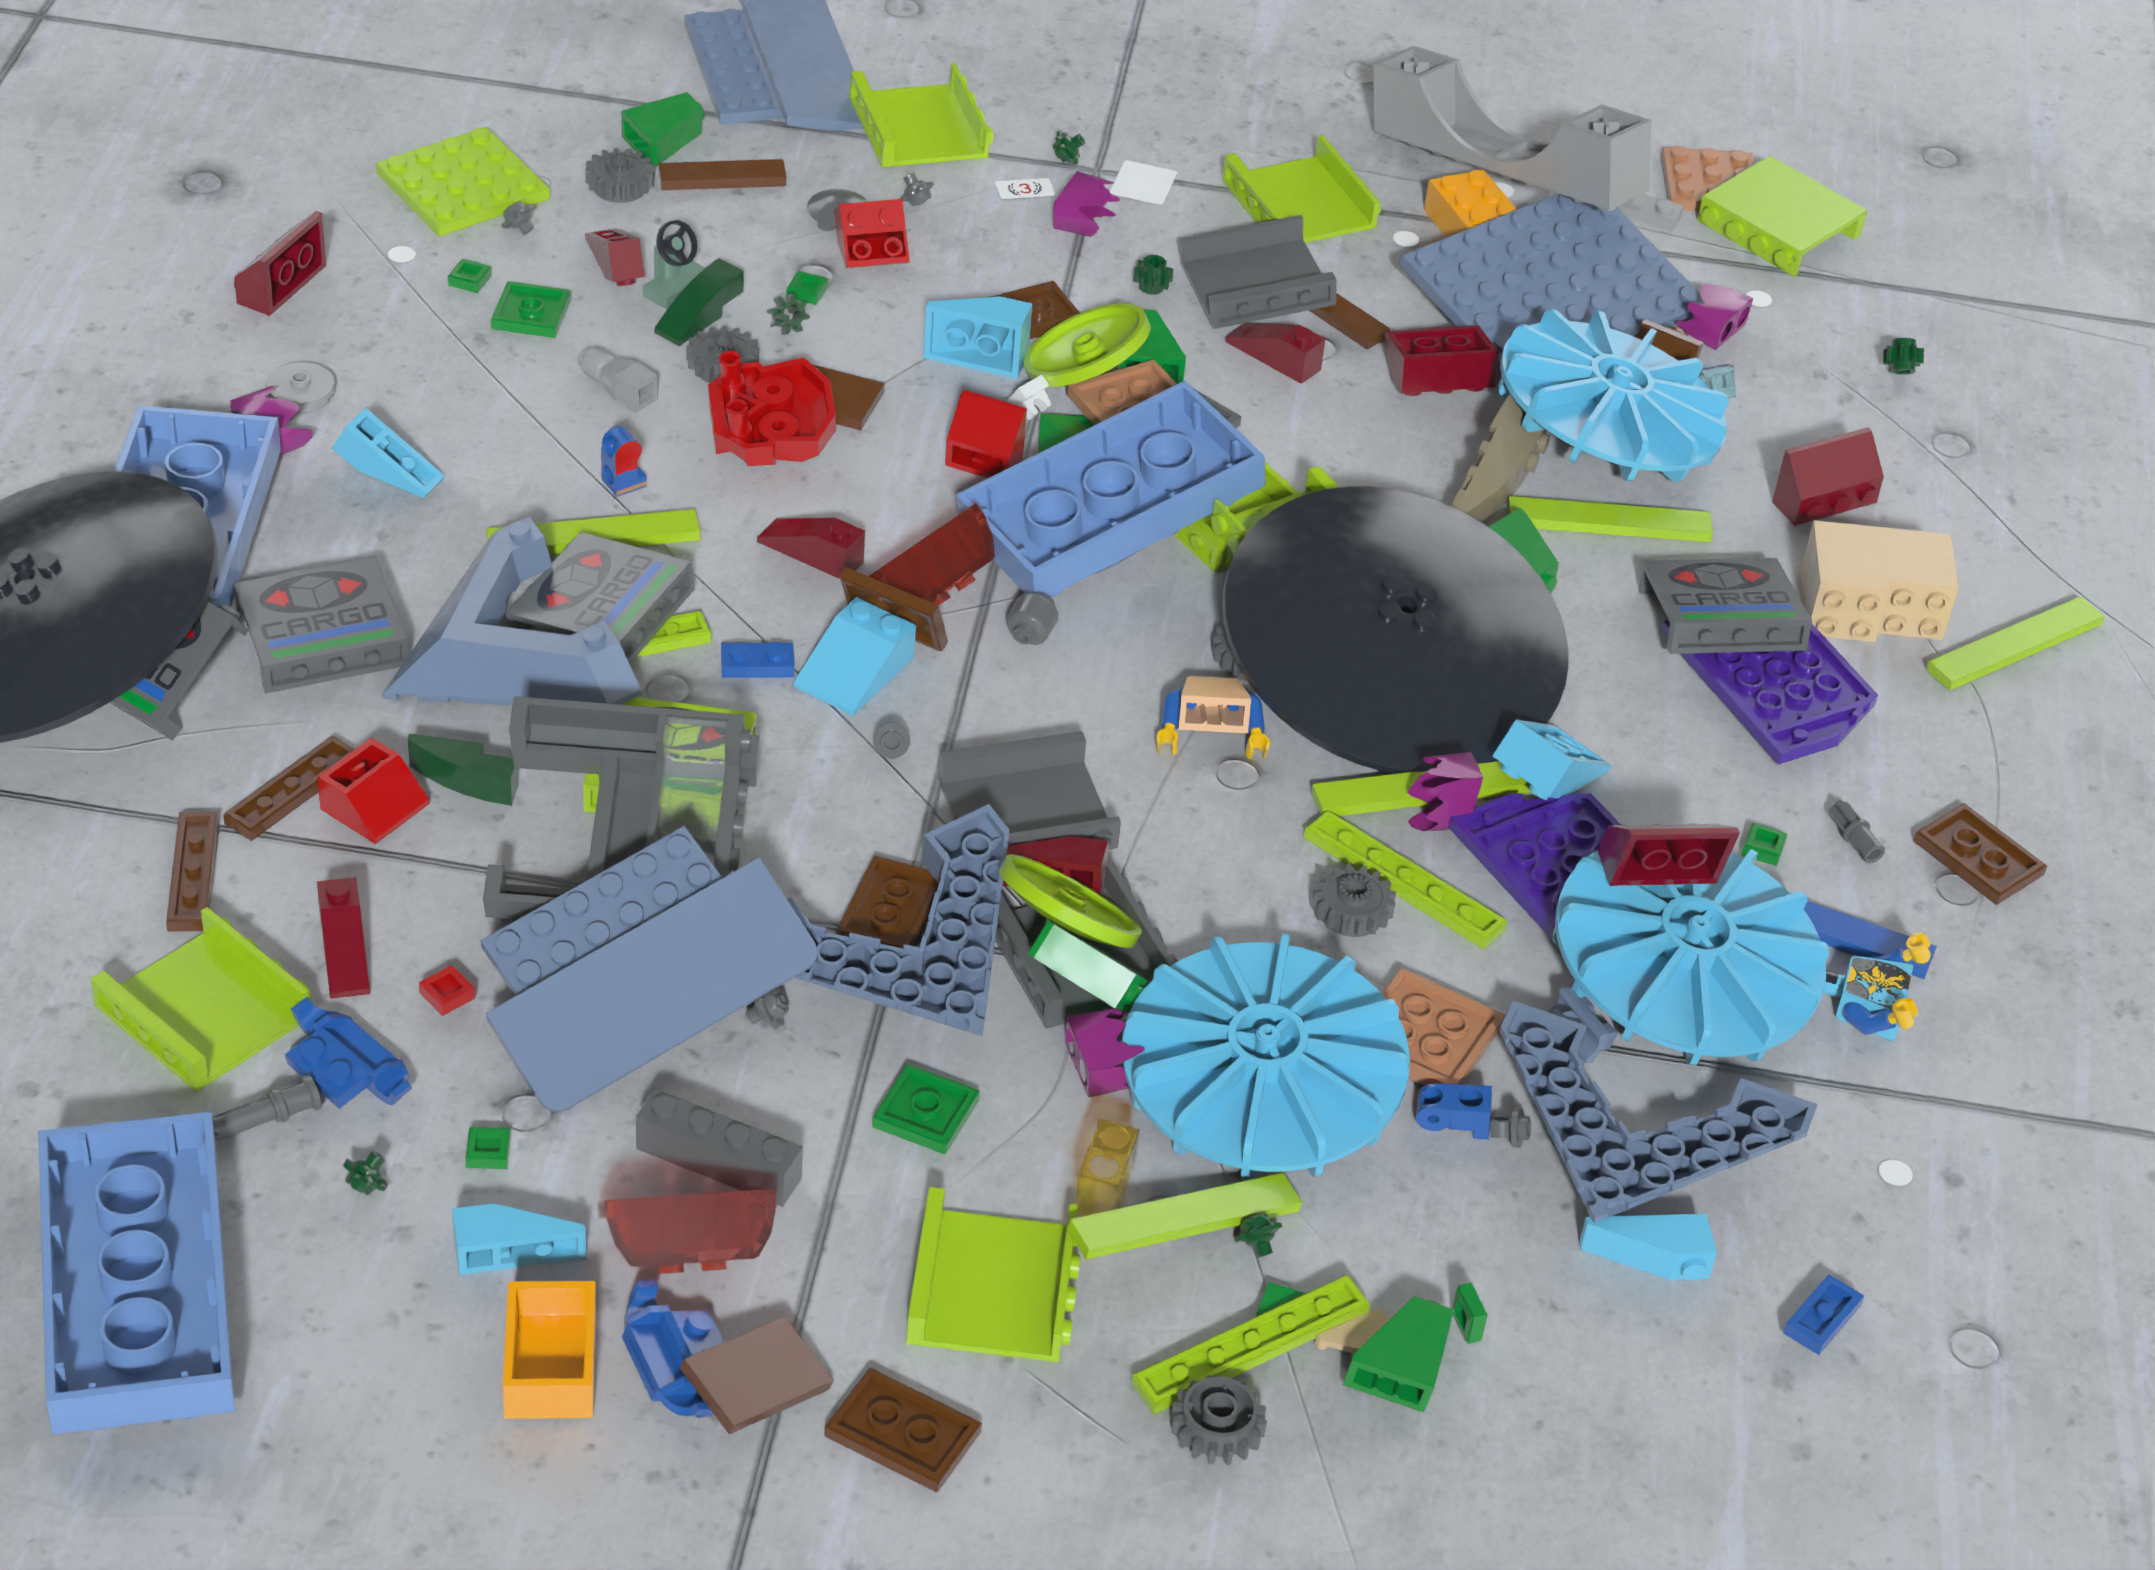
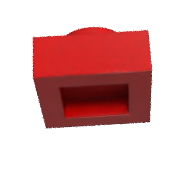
M453 965L419 982V993L441 1016L475 999V987Z

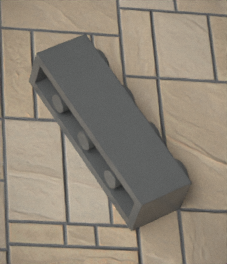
M655 1089L636 1115V1149L781 1207L785 1205L802 1179L803 1146Z

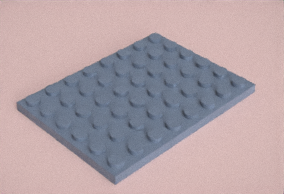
M1564 195L1550 196L1402 255L1399 264L1456 327L1475 325L1481 327L1499 351L1497 372L1501 376V354L1514 329L1520 324L1529 326L1540 323L1544 312L1547 310L1556 309L1568 321L1590 323L1594 312L1602 311L1605 313L1610 329L1637 338L1641 322L1645 319L1666 328L1676 325L1675 322L1686 321L1694 317L1688 309L1690 302L1704 304L1700 293L1618 207L1612 211H1602L1597 206L1588 203H1578L1573 198Z

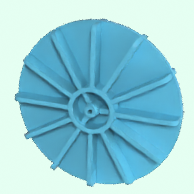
M1551 309L1544 312L1540 323L1529 326L1526 324L1518 325L1503 348L1500 358L1502 378L1498 385L1500 395L1507 398L1510 393L1526 412L1522 428L1527 432L1546 429L1561 440L1574 446L1569 461L1574 464L1584 451L1598 458L1618 464L1624 481L1632 482L1638 470L1643 469L1662 471L1671 481L1679 482L1686 478L1689 469L1712 463L1720 451L1727 433L1724 415L1728 405L1726 394L1709 389L1698 378L1703 367V363L1698 358L1677 361L1664 351L1651 345L1657 333L1652 328L1644 339L1640 340L1623 332L1610 329L1605 313L1602 311H1595L1590 323L1568 321L1556 309Z
M1752 849L1745 858L1731 853L1717 884L1609 886L1599 854L1595 851L1588 857L1582 858L1566 880L1558 899L1555 929L1553 931V942L1559 946L1567 968L1575 979L1572 990L1579 998L1588 996L1602 1011L1624 1026L1625 1030L1621 1037L1623 1040L1629 1042L1636 1033L1659 1045L1686 1052V1062L1690 1065H1697L1702 1055L1712 1057L1746 1055L1750 1061H1757L1764 1057L1767 1050L1784 1043L1801 1031L1812 1018L1821 1001L1825 988L1826 961L1829 957V947L1825 942L1820 941L1812 921L1804 911L1808 901L1804 892L1789 893L1778 881L1753 863L1758 852Z
M1282 933L1280 944L1246 942L1226 945L1223 938L1217 936L1211 938L1210 949L1190 955L1170 967L1161 964L1154 970L1153 980L1134 1002L1127 1016L1122 1042L1145 1048L1142 1053L1122 1062L1134 1107L1141 1109L1162 1133L1173 1140V1151L1180 1156L1189 1150L1208 1160L1240 1168V1179L1249 1180L1250 1170L1285 1172L1308 1169L1313 1177L1322 1175L1325 1164L1339 1160L1357 1151L1364 1145H1375L1380 1140L1381 1131L1392 1120L1400 1107L1409 1078V1046L1404 1028L1398 1017L1399 1007L1395 1000H1387L1374 985L1355 971L1356 960L1347 955L1339 962L1321 953L1289 945L1290 934Z

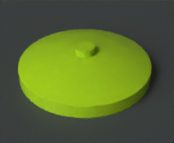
M1129 303L1110 304L1084 311L1059 323L1037 339L1024 357V367L1030 380L1043 375L1049 384L1048 387L1067 386L1091 379L1114 368L1133 355L1149 336L1150 323L1141 307Z
M1009 854L998 869L999 875L1007 885L1030 907L1047 918L1045 923L1049 920L1079 936L1123 948L1134 947L1142 933L1138 923L1117 905L1079 881L1045 864L1023 856Z

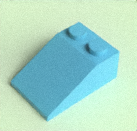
M1005 297L928 301L926 304L923 358L1018 379L1024 367V357L1029 350L1032 303Z
M856 597L836 615L794 680V687L854 716L914 658L916 625Z
M1517 719L1493 754V757L1502 763L1500 767L1502 771L1515 779L1522 777L1530 783L1528 789L1544 800H1547L1548 797L1559 798L1562 795H1570L1606 774L1612 767L1611 764L1558 726Z

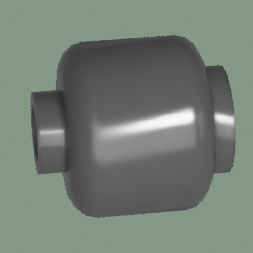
M1041 592L1025 593L1018 598L1009 612L1006 624L1017 642L1038 645L1044 643L1058 622L1059 613L1054 601L1046 594Z

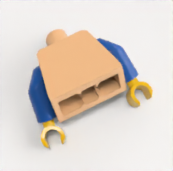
M1189 676L1184 687H1178L1169 692L1165 697L1161 720L1163 729L1157 733L1158 754H1160L1161 746L1165 743L1173 745L1172 755L1177 754L1178 733L1175 729L1179 728V730L1250 733L1251 735L1245 749L1246 757L1251 759L1254 748H1258L1263 753V759L1266 758L1270 740L1262 733L1265 730L1262 703L1256 695L1245 690L1238 679Z

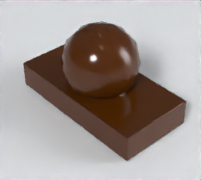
M1646 319L1641 322L1637 335L1638 339L1643 340L1652 328L1657 331L1651 344L1654 347L1664 351L1677 361L1691 358L1699 359L1704 342L1689 337L1687 332L1681 327L1672 326L1666 328Z

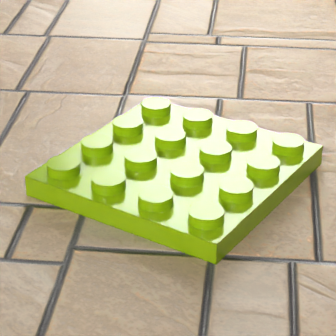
M487 127L476 128L471 132L449 137L443 141L428 146H421L415 150L376 162V173L439 237L502 216L503 211L515 202L521 201L526 206L550 199V188Z

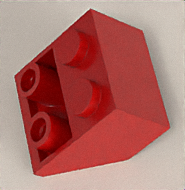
M902 199L839 204L834 210L837 242L846 269L910 263Z
M964 389L947 436L945 466L990 478L1022 462L1027 408Z
M372 737L317 776L320 810L374 844L380 842L429 805V798L400 754Z

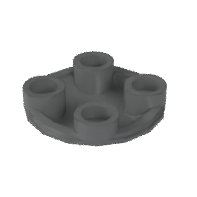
M829 189L813 195L808 201L807 206L809 214L817 221V227L823 231H832L836 228L834 210L839 204L868 201L854 191Z

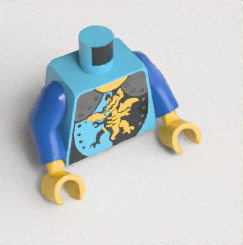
M1915 933L1911 935L1906 941L1907 950L1899 948L1883 956L1870 958L1852 957L1846 975L1826 970L1823 993L1840 998L1836 1012L1838 1020L1852 1025L1862 1034H1875L1891 1041H1895L1899 1027L1902 1029L1910 1028L1914 1023L1913 1017L1919 1013L1914 1000L1907 998L1914 966L1910 964V960L1913 959L1916 963L1923 964L1930 959V942L1926 934Z

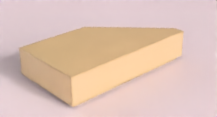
M1379 1307L1317 1334L1314 1344L1318 1349L1325 1351L1327 1347L1350 1352L1351 1357H1353V1354L1390 1318Z

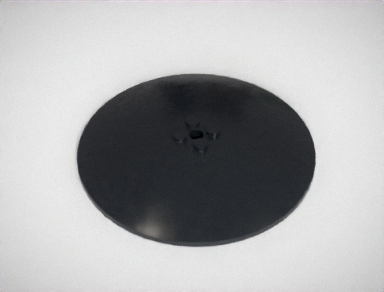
M104 471L55 479L19 491L0 500V743L45 733L69 724L108 704L150 674L173 652L188 634L209 598L218 567V546L214 529L200 504L188 492L158 477L133 472Z
M1372 486L1331 488L1303 495L1272 510L1258 521L1238 546L1227 571L1222 603L1224 626L1230 648L1246 680L1274 714L1294 731L1326 751L1355 764L1378 771L1398 774L1426 772L1434 768V765L1423 761L1424 757L1471 752L1477 764L1497 762L1498 760L1493 757V754L1516 719L1548 724L1562 698L1569 668L1566 631L1554 599L1541 577L1529 562L1495 531L1470 515L1435 499L1412 492ZM1398 605L1409 607L1413 613L1401 611Z

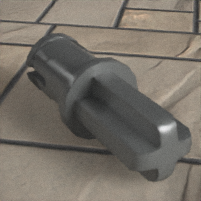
M1836 801L1830 807L1829 814L1844 832L1843 839L1847 843L1851 842L1866 863L1871 864L1882 858L1885 854V847L1870 831L1869 822L1861 819L1848 802Z

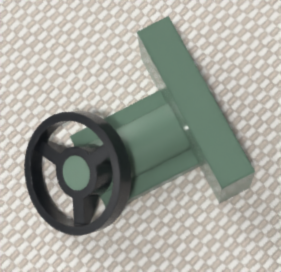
M680 220L666 222L660 227L656 238L657 245L654 246V279L643 285V296L666 310L682 290L705 269L692 261L697 253L696 235L688 224ZM672 224L680 226L675 234L668 235L663 239L664 232L668 226ZM685 231L691 242V251L688 258H686L683 252L685 248V241L683 239Z

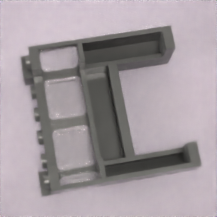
M514 696L509 724L514 768L600 775L586 881L683 826L686 827L722 878L731 874V871L739 869L740 848H734L735 837L742 838L744 815H738L739 804L746 805L748 786H757L760 735H751V730L744 729V714ZM488 864L483 893L485 916L489 918L518 920L571 889L506 884L504 865Z

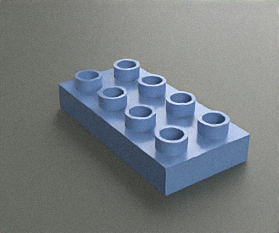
M1183 381L956 494L958 521L965 532L1024 593L1041 592L1049 597H1053L1069 586L1104 568L1118 564L1122 559L1163 538L1173 536L1180 529L1213 513L1214 500L1219 499L1225 506L1229 507L1235 501L1264 487L1265 456L1186 381Z
M138 405L115 471L141 473L164 479L188 492L200 504L212 524L218 546V567L214 585L209 596L214 599L213 605L220 607L222 603H225L231 607L235 596L233 583L240 580L281 451L278 417Z
M212 1112L38 1131L46 1403L52 1434L92 1429L98 1430L108 1427L235 1412L217 1153Z

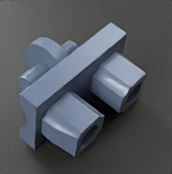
M1571 987L1561 988L1557 1003L1548 1012L1588 1026L1580 1059L1584 1063H1593L1600 1050L1610 1048L1617 1036V1032L1609 1023L1602 1024L1594 1015V1005L1587 997L1579 998Z

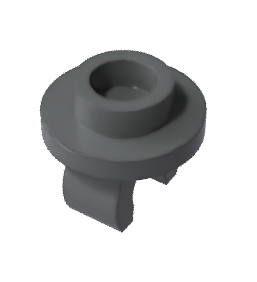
M886 722L876 729L873 736V744L881 756L894 759L906 753L910 745V735L902 724Z
M1515 1107L1512 1117L1495 1116V1120L1490 1121V1137H1511L1513 1148H1521L1523 1140H1529L1531 1119L1530 1116H1524L1522 1108Z

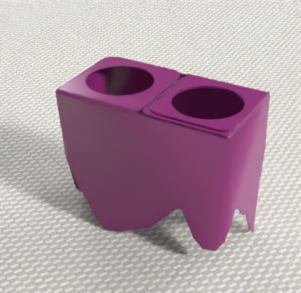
M1076 171L1054 202V229L1088 237L1096 234L1100 227L1093 219L1094 217L1117 216L1114 212L1103 207L1107 202L1121 201L1118 196L1111 194L1104 186V184H1114V182Z
M1702 284L1700 296L1704 304L1696 302L1688 304V309L1693 314L1694 319L1687 322L1677 321L1675 323L1696 340L1704 342L1703 344L1717 350L1747 323L1753 298L1728 287Z
M273 386L230 400L231 413L278 417L281 446L279 456L305 446L312 438V430L286 427L287 422L299 411L300 406L284 399L267 398L266 396L274 389Z
M1471 752L1424 757L1423 761L1435 767L1421 775L1407 793L1412 797L1427 802L1430 806L1409 819L1408 823L1412 828L1421 831L1450 830L1448 826L1451 816L1474 812L1483 775Z
M1117 1008L1068 1016L1066 1020L1065 1044L1088 1097L1129 1089V1086L1125 1085L1127 1081L1124 1067L1114 1066L1135 1057L1145 1050L1141 1046L1128 1045L1125 1042L1116 1040L1125 1027V1022L1121 1021L1123 1013ZM1068 1042H1074L1075 1057L1070 1052ZM1080 1058L1085 1065L1087 1086L1084 1084L1081 1076Z

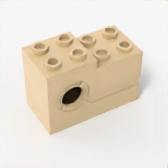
M1813 521L1800 571L1803 605L1812 619V624L1824 637L1876 642L1878 634L1937 640L1944 639L1959 589L1951 534Z

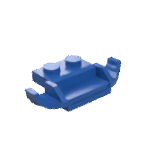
M307 997L291 1008L295 1020L307 1035V1038L285 1054L287 1064L300 1076L309 1074L317 1090L339 1109L366 1088L381 1101L392 1106L412 1089L409 1073L403 1060L397 1059L354 1023L350 1016L320 1009Z
M656 1280L637 1281L625 1312L622 1339L651 1401H660L667 1409L677 1415L695 1416L697 1418L712 1416V1411L702 1401L698 1392L680 1370V1366L685 1358L724 1342L709 1310L671 1311L668 1305H657L659 1285Z

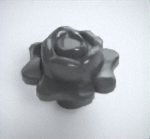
M915 173L903 178L907 185L904 194L900 198L903 202L908 201L914 207L925 203L927 199L932 197L930 189L934 185L933 182L918 181Z
M521 201L509 205L503 211L505 221L501 227L503 229L519 228L523 235L528 234L534 229L529 219L531 217L530 212L535 206L533 204L525 206Z
M773 989L756 999L755 1006L747 1009L746 1015L752 1024L763 1020L770 1023L774 1029H778L784 1025L783 1017L788 1013L789 1007L786 1004L784 995L778 992L777 989Z

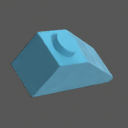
M367 408L361 411L344 428L332 447L336 453L357 471L423 499L445 477Z
M495 1203L452 1209L453 1235L459 1275L587 1258L586 1229L584 1224Z
M1707 1214L1611 1216L1596 1223H1593L1591 1217H1586L1579 1242L1580 1250L1668 1280L1709 1279L1717 1254Z

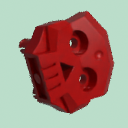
M735 351L721 353L719 356L721 374L717 379L708 384L710 416L716 454L732 452L745 461L747 466L776 465V460L803 462L819 456L836 432V412L830 380L804 357L763 366L760 362L741 363L740 354Z

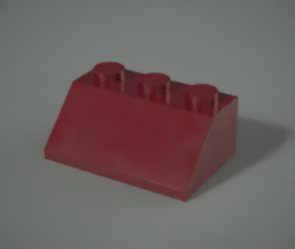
M315 211L291 227L243 270L237 273L234 277L237 304L271 316L326 267L322 212Z
M1479 325L1385 332L1392 381L1401 394L1408 396H1418L1422 392L1449 394L1453 390L1465 389L1472 392H1480L1484 388H1495L1499 351Z
M1867 427L1785 450L1772 503L1794 526L1877 503L1884 475L1872 430Z
M1720 824L1614 825L1607 827L1597 852L1609 886L1717 884L1740 832L1738 827Z

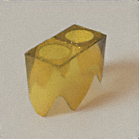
M1099 1119L1078 1174L1075 1203L1078 1204L1077 1212L1081 1217L1110 1211L1114 1206H1117L1118 1209L1122 1207L1132 1169L1134 1171L1140 1129ZM1104 1156L1106 1161L1114 1159L1118 1164L1117 1173L1109 1178L1095 1176L1090 1171L1093 1158Z

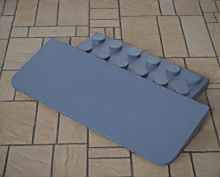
M739 0L742 10L726 9L718 12L699 11L694 14H684V25L720 124L784 118L787 126L833 131L863 129L849 99L850 76L854 69L825 0Z
M685 826L480 941L481 948L515 996L487 1012V1022L537 1100L545 1109L552 1112H563L808 970L817 959V947L814 940L761 858L753 860L722 878Z

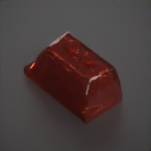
M975 503L870 574L869 577L938 606L951 598L947 591L955 586L959 592L976 580L972 574L995 558L993 535L983 511Z
M776 1188L614 1199L597 1202L598 1219H606L613 1245L628 1265L632 1267L658 1266L659 1274L685 1272L684 1264L700 1262L701 1271L727 1269L726 1261L754 1259L759 1257L771 1236L777 1206Z

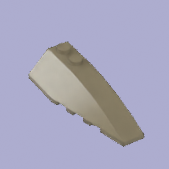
M1510 393L1490 426V431L1493 433L1488 442L1483 440L1478 450L1479 456L1475 466H1470L1463 488L1458 490L1451 505L1481 523H1485L1508 502L1509 496H1512L1520 487L1528 472L1534 473L1539 462L1540 453H1546L1551 436L1546 434V429L1527 432L1522 428L1526 412Z

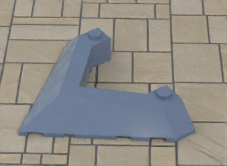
M529 516L497 530L490 536L390 681L382 696L383 699L398 700L400 695L417 696L419 701L450 702V700L464 701V703L513 705V698L517 696L621 705L643 695L619 641L604 620L572 635L498 626L507 609L506 601L511 591L515 592L521 581L552 568L545 538Z
M988 804L924 834L922 863L939 885L937 892H935L928 924L920 947L904 944L902 949L880 944L881 939L850 933L849 937L827 933L826 927L811 925L791 897L787 900L817 947V959L814 965L794 978L983 1036L1003 879L999 875L998 869L1007 855L1010 830Z
M1513 1000L1501 1024L1499 1032L1593 1223L1806 1137L1817 1108L1816 1103L1740 1078L1730 1105L1717 1108L1713 1115L1699 1119L1692 1115L1667 1122L1664 1129L1650 1133L1643 1129L1630 1133L1623 1122H1617L1609 1110L1610 1102L1596 1081L1591 1082L1583 1070L1584 1063L1580 1056L1587 1025Z

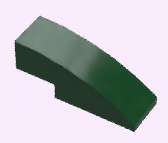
M720 258L715 260L701 271L676 297L655 326L654 333L677 346H681L690 337L697 335L698 331H703L722 317V306L743 293L744 271Z
M409 734V766L441 786L463 795L487 802L512 806L518 788V768H514L512 757L484 754V743Z

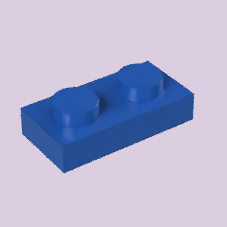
M721 643L722 678L794 677L793 643Z
M1828 1274L1787 1321L1783 1334L1820 1355L1861 1307L1864 1295Z

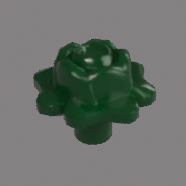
M1057 131L1056 142L1053 144L1055 155L1062 162L1068 161L1074 165L1078 164V158H1080L1079 148L1085 144L1083 136L1077 134L1071 137L1066 132Z
M371 1150L366 1160L361 1159L354 1162L346 1159L343 1167L349 1172L345 1182L350 1184L354 1190L365 1195H370L375 1189L385 1191L388 1183L383 1179L380 1167L386 1158L380 1153Z
M1257 1214L1244 1219L1240 1225L1241 1233L1234 1238L1235 1243L1241 1241L1245 1242L1248 1246H1253L1258 1258L1273 1253L1270 1241L1282 1227V1224L1280 1222H1271L1267 1214L1263 1216Z

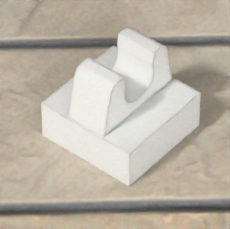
M1040 375L1019 387L1006 402L1027 408L1026 418L1031 420L1039 413L1034 405L1042 413L1051 406V402L1045 392L1049 384L1043 375Z

